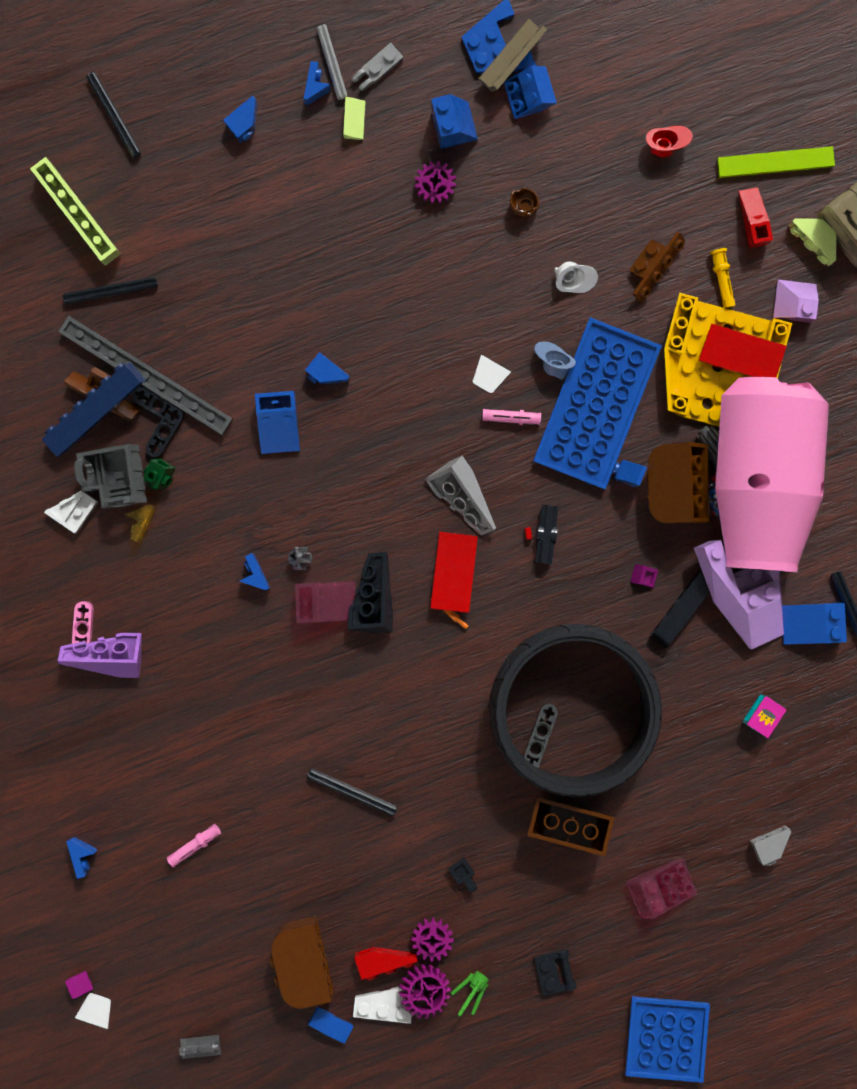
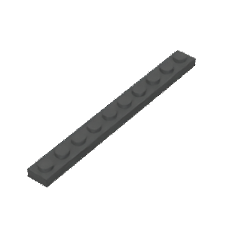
M68 316L58 331L115 368L121 363L127 364L131 362L146 380L142 385L221 435L225 433L233 419L72 317Z

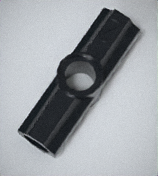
M542 505L540 524L537 527L536 563L552 564L554 544H556L558 527H556L558 506Z

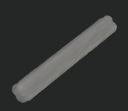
M323 24L317 27L318 36L337 99L343 100L347 97V92L327 26Z

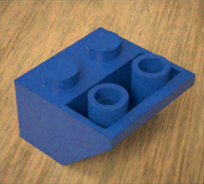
M530 66L504 81L514 119L544 111L557 104L546 66Z

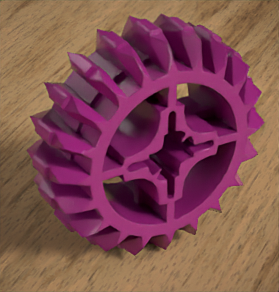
M421 964L419 970L415 966L413 968L414 973L407 971L409 977H402L405 984H399L400 989L403 990L398 992V995L403 997L400 1003L404 1005L405 1011H409L411 1016L416 1014V1017L420 1019L423 1015L425 1019H428L430 1013L433 1017H436L435 1011L438 1010L441 1013L442 1009L440 1007L442 1005L447 1006L444 1000L450 999V996L446 994L451 991V988L447 986L449 980L444 979L446 975L443 972L440 973V969L437 967L433 970V966L428 965L426 969V966ZM432 977L436 979L437 982L426 983L423 980V978ZM417 983L416 988L413 991H411L413 985ZM423 986L428 990V991H426L427 993L425 994L426 997L422 994V993H424V992H423V989H424ZM437 993L436 998L433 1000L434 994ZM423 1000L426 1005L418 1006L413 1004V1001Z

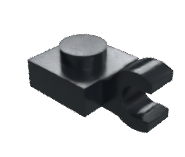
M465 857L448 867L458 884L464 882L471 893L478 889L476 883L471 878L475 872Z

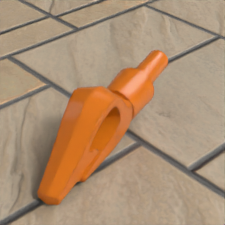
M443 610L454 622L457 621L464 629L468 627L459 618V614L454 611Z

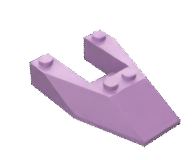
M721 540L708 541L694 547L713 602L749 649L756 648L784 634L780 571L743 568L733 573L731 567H726L727 558Z

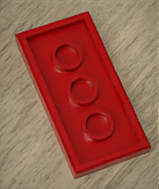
M711 323L699 361L749 377L776 378L787 346Z
M439 532L430 609L469 613L478 536Z

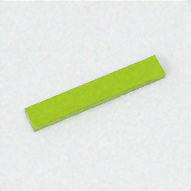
M833 146L718 157L717 166L719 178L830 168L835 166Z

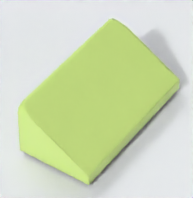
M346 97L344 139L363 140L365 101Z

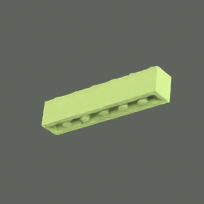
M46 157L30 168L105 266L120 255V252Z

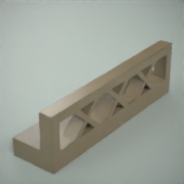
M530 19L526 20L478 80L491 92L496 91L547 29L544 26L538 28Z

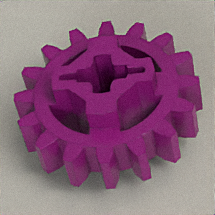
M430 161L429 167L423 164V171H417L420 177H415V182L418 183L415 185V189H420L418 196L424 195L425 202L428 198L431 199V204L435 200L441 204L442 198L448 201V194H454L451 188H456V184L453 183L456 180V176H451L453 169L447 170L446 163L443 167L440 166V161L436 165H433V162ZM431 171H434V172H433L432 174H430L429 176L426 175L427 173H429V172H431ZM441 172L446 175L447 179L442 177ZM437 176L438 183L434 190L433 182ZM424 187H428L429 190H430V193H428V192L424 189ZM442 189L445 190L443 193L437 194Z
M432 917L431 922H428L426 918L424 919V924L418 922L419 929H413V933L416 936L411 938L412 941H415L412 944L413 949L418 948L416 954L420 955L422 953L424 960L429 956L430 961H433L434 957L441 960V954L447 956L446 949L451 950L452 946L449 943L454 942V939L449 937L453 934L452 930L447 931L448 923L442 925V919L435 922L434 917ZM429 928V930L426 933H422L423 930ZM436 928H439L444 934H440ZM431 936H435L434 943L430 942ZM422 945H426L429 951L424 949ZM440 945H443L441 949L436 951V948H438Z

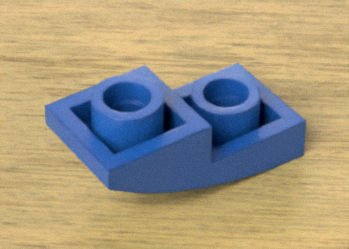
M318 1006L308 1022L309 1026L344 1044L354 1027L352 1023L336 1017L333 1013Z

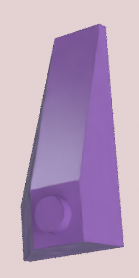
M118 633L115 634L116 637L108 639L100 637L97 638L98 641L90 643L82 641L61 646L58 664L115 677L139 678L142 634Z

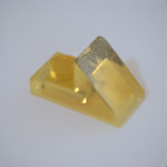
M148 505L124 514L138 521L137 524H133L130 530L132 535L130 539L136 542L142 541L156 510L155 506Z

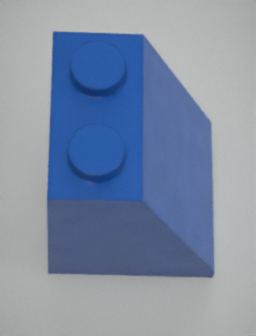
M452 94L431 99V113L440 149L478 140L468 101Z

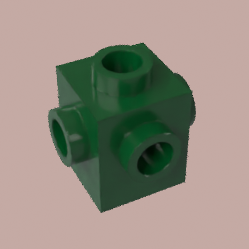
M151 459L149 465L144 469V482L153 490L166 489L172 482V476L176 468L162 459Z

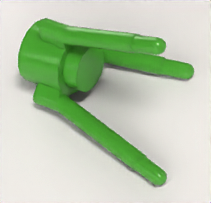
M476 971L475 974L471 972L451 992L454 995L467 983L471 982L469 986L473 990L458 1013L459 1017L463 1014L475 993L479 992L471 1012L472 1015L475 1014L484 991L488 987L489 979L479 971Z

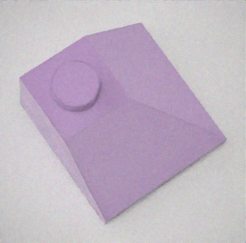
M777 280L773 318L807 323L816 320L819 301L816 284Z

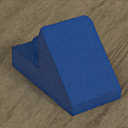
M310 62L303 98L306 105H310L331 90L330 84L317 82L321 81L322 69L319 67V62Z
M254 553L245 556L247 561L244 564L248 572L252 571L253 575L240 580V582L263 590L270 589Z
M75 837L70 838L66 842L76 877L79 879L85 877L89 873L88 870H90L89 862L84 856L94 854L98 850Z

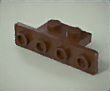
M677 231L667 246L651 239L629 269L631 274L642 279L633 292L638 302L642 303L650 295L652 288L660 281L662 274L672 264L674 257L683 249L685 239L680 232Z
M96 367L90 371L88 379L76 372H72L65 379L64 385L86 396L93 388L97 390L101 386L100 381L108 376V374ZM124 400L112 412L128 421H132L139 413L140 408Z

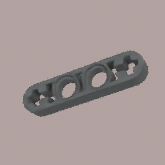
M550 703L544 704L541 707L524 753V758L528 762L530 761V758H526L528 754L533 758H538V761L533 760L532 762L537 768H539L558 715L557 708ZM549 707H552L554 715H550L548 721H552L551 725L540 721V718L545 720L546 713L543 711L544 709L548 710ZM540 725H545L548 728L545 736L537 734V728ZM537 743L541 746L540 753H531L530 747L532 744Z

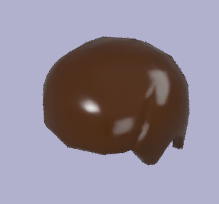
M525 187L517 191L513 190L509 198L512 211L519 217L531 216L539 208L538 195L533 190L526 189Z

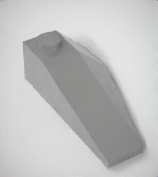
M463 456L448 462L425 479L435 495L440 499L443 497L450 504V508L453 511L457 510L463 515L464 521L478 534L484 535L496 529L474 472Z

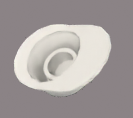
M565 262L559 268H555L556 287L562 292L585 293L591 290L598 280V274L594 268L578 265L575 262Z

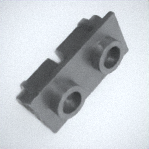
M219 1035L180 1039L181 1047L179 1048L180 1056L182 1055V1059L221 1055Z

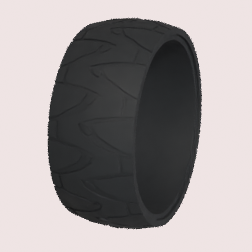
M565 624L535 633L520 643L508 655L501 665L492 686L489 718L493 737L499 751L519 776L549 793L568 797H586L588 795L601 794L620 786L634 776L651 755L659 736L662 721V701L652 670L641 654L630 643L613 632L600 627L585 624ZM567 641H589L611 649L624 660L632 671L641 696V719L631 745L613 764L598 772L583 776H561L535 767L524 758L513 744L506 721V705L509 690L520 669L530 658L543 649Z

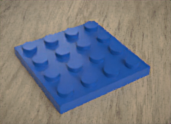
M631 996L625 1075L703 1083L710 1004L707 1002Z

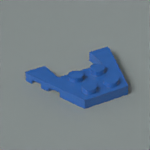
M503 0L462 36L463 44L476 74H482L506 46L497 23L514 17L515 13L509 0ZM530 51L512 72L536 66Z

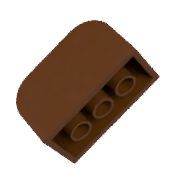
M684 442L657 446L649 456L646 474L648 480L647 498L653 517L662 523L687 524L710 522L708 444Z
M537 797L528 836L605 857L615 817Z
M317 916L284 924L275 936L271 949L272 957H270L272 969L275 968L277 975L274 976L276 988L280 987L282 998L289 1006L298 1009L332 1002L334 989Z

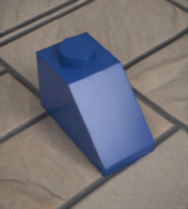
M251 96L223 120L227 128L240 143L243 140H249L255 131L258 104L254 96Z
M320 352L305 369L306 373H308L306 377L314 384L317 381L322 385L348 382L351 379L348 374Z
M621 460L620 464H615L612 472L615 474L613 479L632 487L640 486L647 467Z

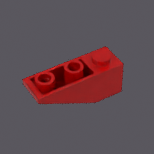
M758 187L738 191L749 248L770 244L773 241L772 230Z
M371 947L356 952L354 957L362 980L375 979L378 977V974L384 972L385 974H391L396 971V968L402 966L404 968L412 967L418 959L416 953Z

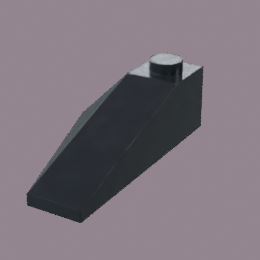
M368 553L361 573L362 578L359 587H356L355 590L356 596L348 610V630L373 634L392 633L393 607L388 553Z

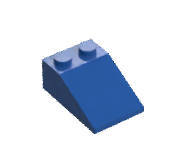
M845 603L782 606L783 644L847 642Z

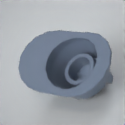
M543 341L535 345V353L543 360L545 372L551 376L562 380L565 378L568 370L576 364L574 358L553 343Z

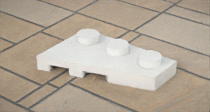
M400 987L355 996L353 1017L411 1024L412 1018L409 1011H405L404 1005L400 1003V1000L403 998L398 995V992L403 991Z

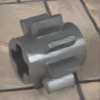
M294 547V550L289 553L288 561L293 565L294 570H306L311 565L312 555L307 552V547Z

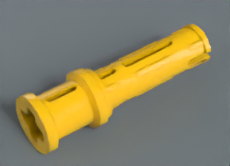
M720 248L709 252L713 258V271L718 277L723 308L736 306L728 271L730 264H728L726 257L727 248Z

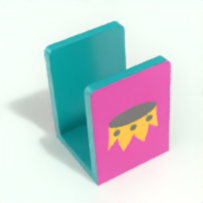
M760 694L742 722L762 736L769 738L785 714L786 709L769 697Z

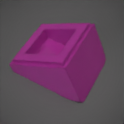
M635 564L630 582L653 588L658 570Z
M86 971L74 975L65 981L72 999L93 989Z

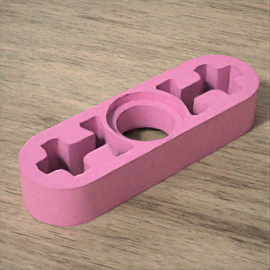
M79 602L74 608L72 644L81 642V640L77 641V637H87V641L84 640L86 643L92 641L94 608L90 602ZM85 605L89 612L85 613L84 619L88 618V621H78V618H83V612H80L79 609ZM80 624H85L88 628L85 635L78 633L77 629Z

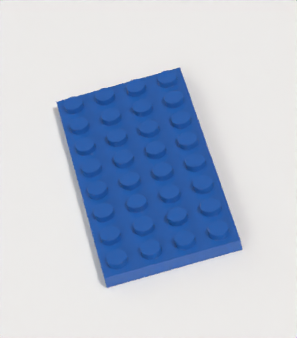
M590 317L574 355L576 364L567 373L533 462L605 490L662 345Z

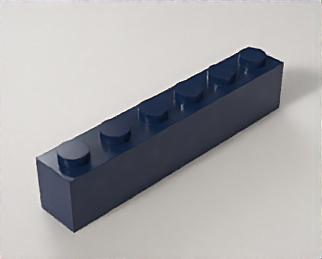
M131 362L119 364L114 369L115 373L111 377L108 375L100 381L101 386L97 390L93 388L86 394L88 397L86 400L77 402L72 407L73 411L70 414L66 413L59 418L58 421L60 423L56 427L52 425L44 432L46 436L42 438V441L56 457L66 453L146 381Z

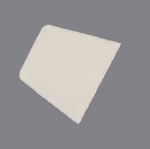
M481 355L473 383L489 393H493L511 371Z
M89 993L75 1018L108 1029L111 1000Z

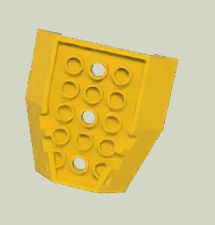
M679 293L664 347L668 411L683 418L720 427L722 395L738 378L749 376L723 368L720 372H716L713 370L712 365L699 361L711 323L722 327L728 324L732 327V330L786 346L792 323L775 318L766 320L700 302L698 297ZM706 398L712 401L710 409H705L702 405V401Z

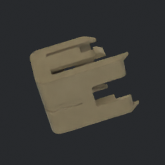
M856 182L817 213L818 219H823L836 232V243L857 268Z

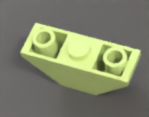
M795 218L788 225L792 234L800 237L804 241L805 247L810 251L813 250L818 255L817 258L822 264L830 266L836 261V232L823 219Z

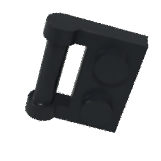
M568 949L534 956L543 996L577 989L576 982L573 981ZM561 958L566 983L560 984L555 959Z

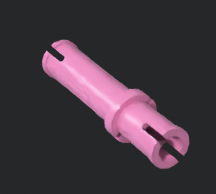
M483 409L482 421L540 425L541 413L524 412V410L518 412ZM493 415H503L510 417H494ZM514 416H517V417H530V419L513 418V417H514Z
M213 824L206 831L198 833L193 840L168 856V863L174 868L200 848L208 846L211 840L221 835L218 826Z

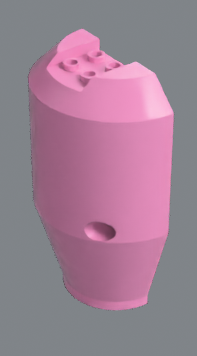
M744 377L738 378L722 395L715 491L727 558L726 567L798 572L800 558L823 499L829 403L808 382L787 385V383L779 382L777 378Z

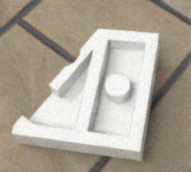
M79 491L72 497L61 501L58 505L47 509L44 513L77 534L98 501L85 492Z

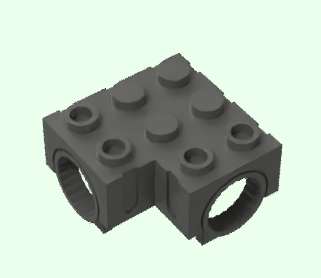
M126 444L76 453L77 461H75L74 473L77 482L81 485L82 492L99 491L102 508H117L147 503L141 457L139 456V445ZM83 464L85 465L87 470V481L85 480L82 472Z

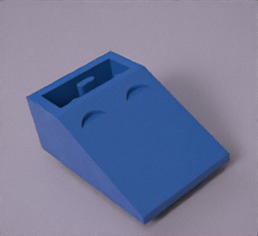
M294 391L255 394L261 454L300 451L296 393Z

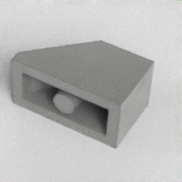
M783 826L750 840L757 859L762 865H773L777 862V859L781 858L791 834L790 828Z

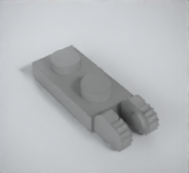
M389 43L367 62L362 69L354 74L351 80L355 83L366 74L369 78L359 87L363 92L403 60V56L392 43Z

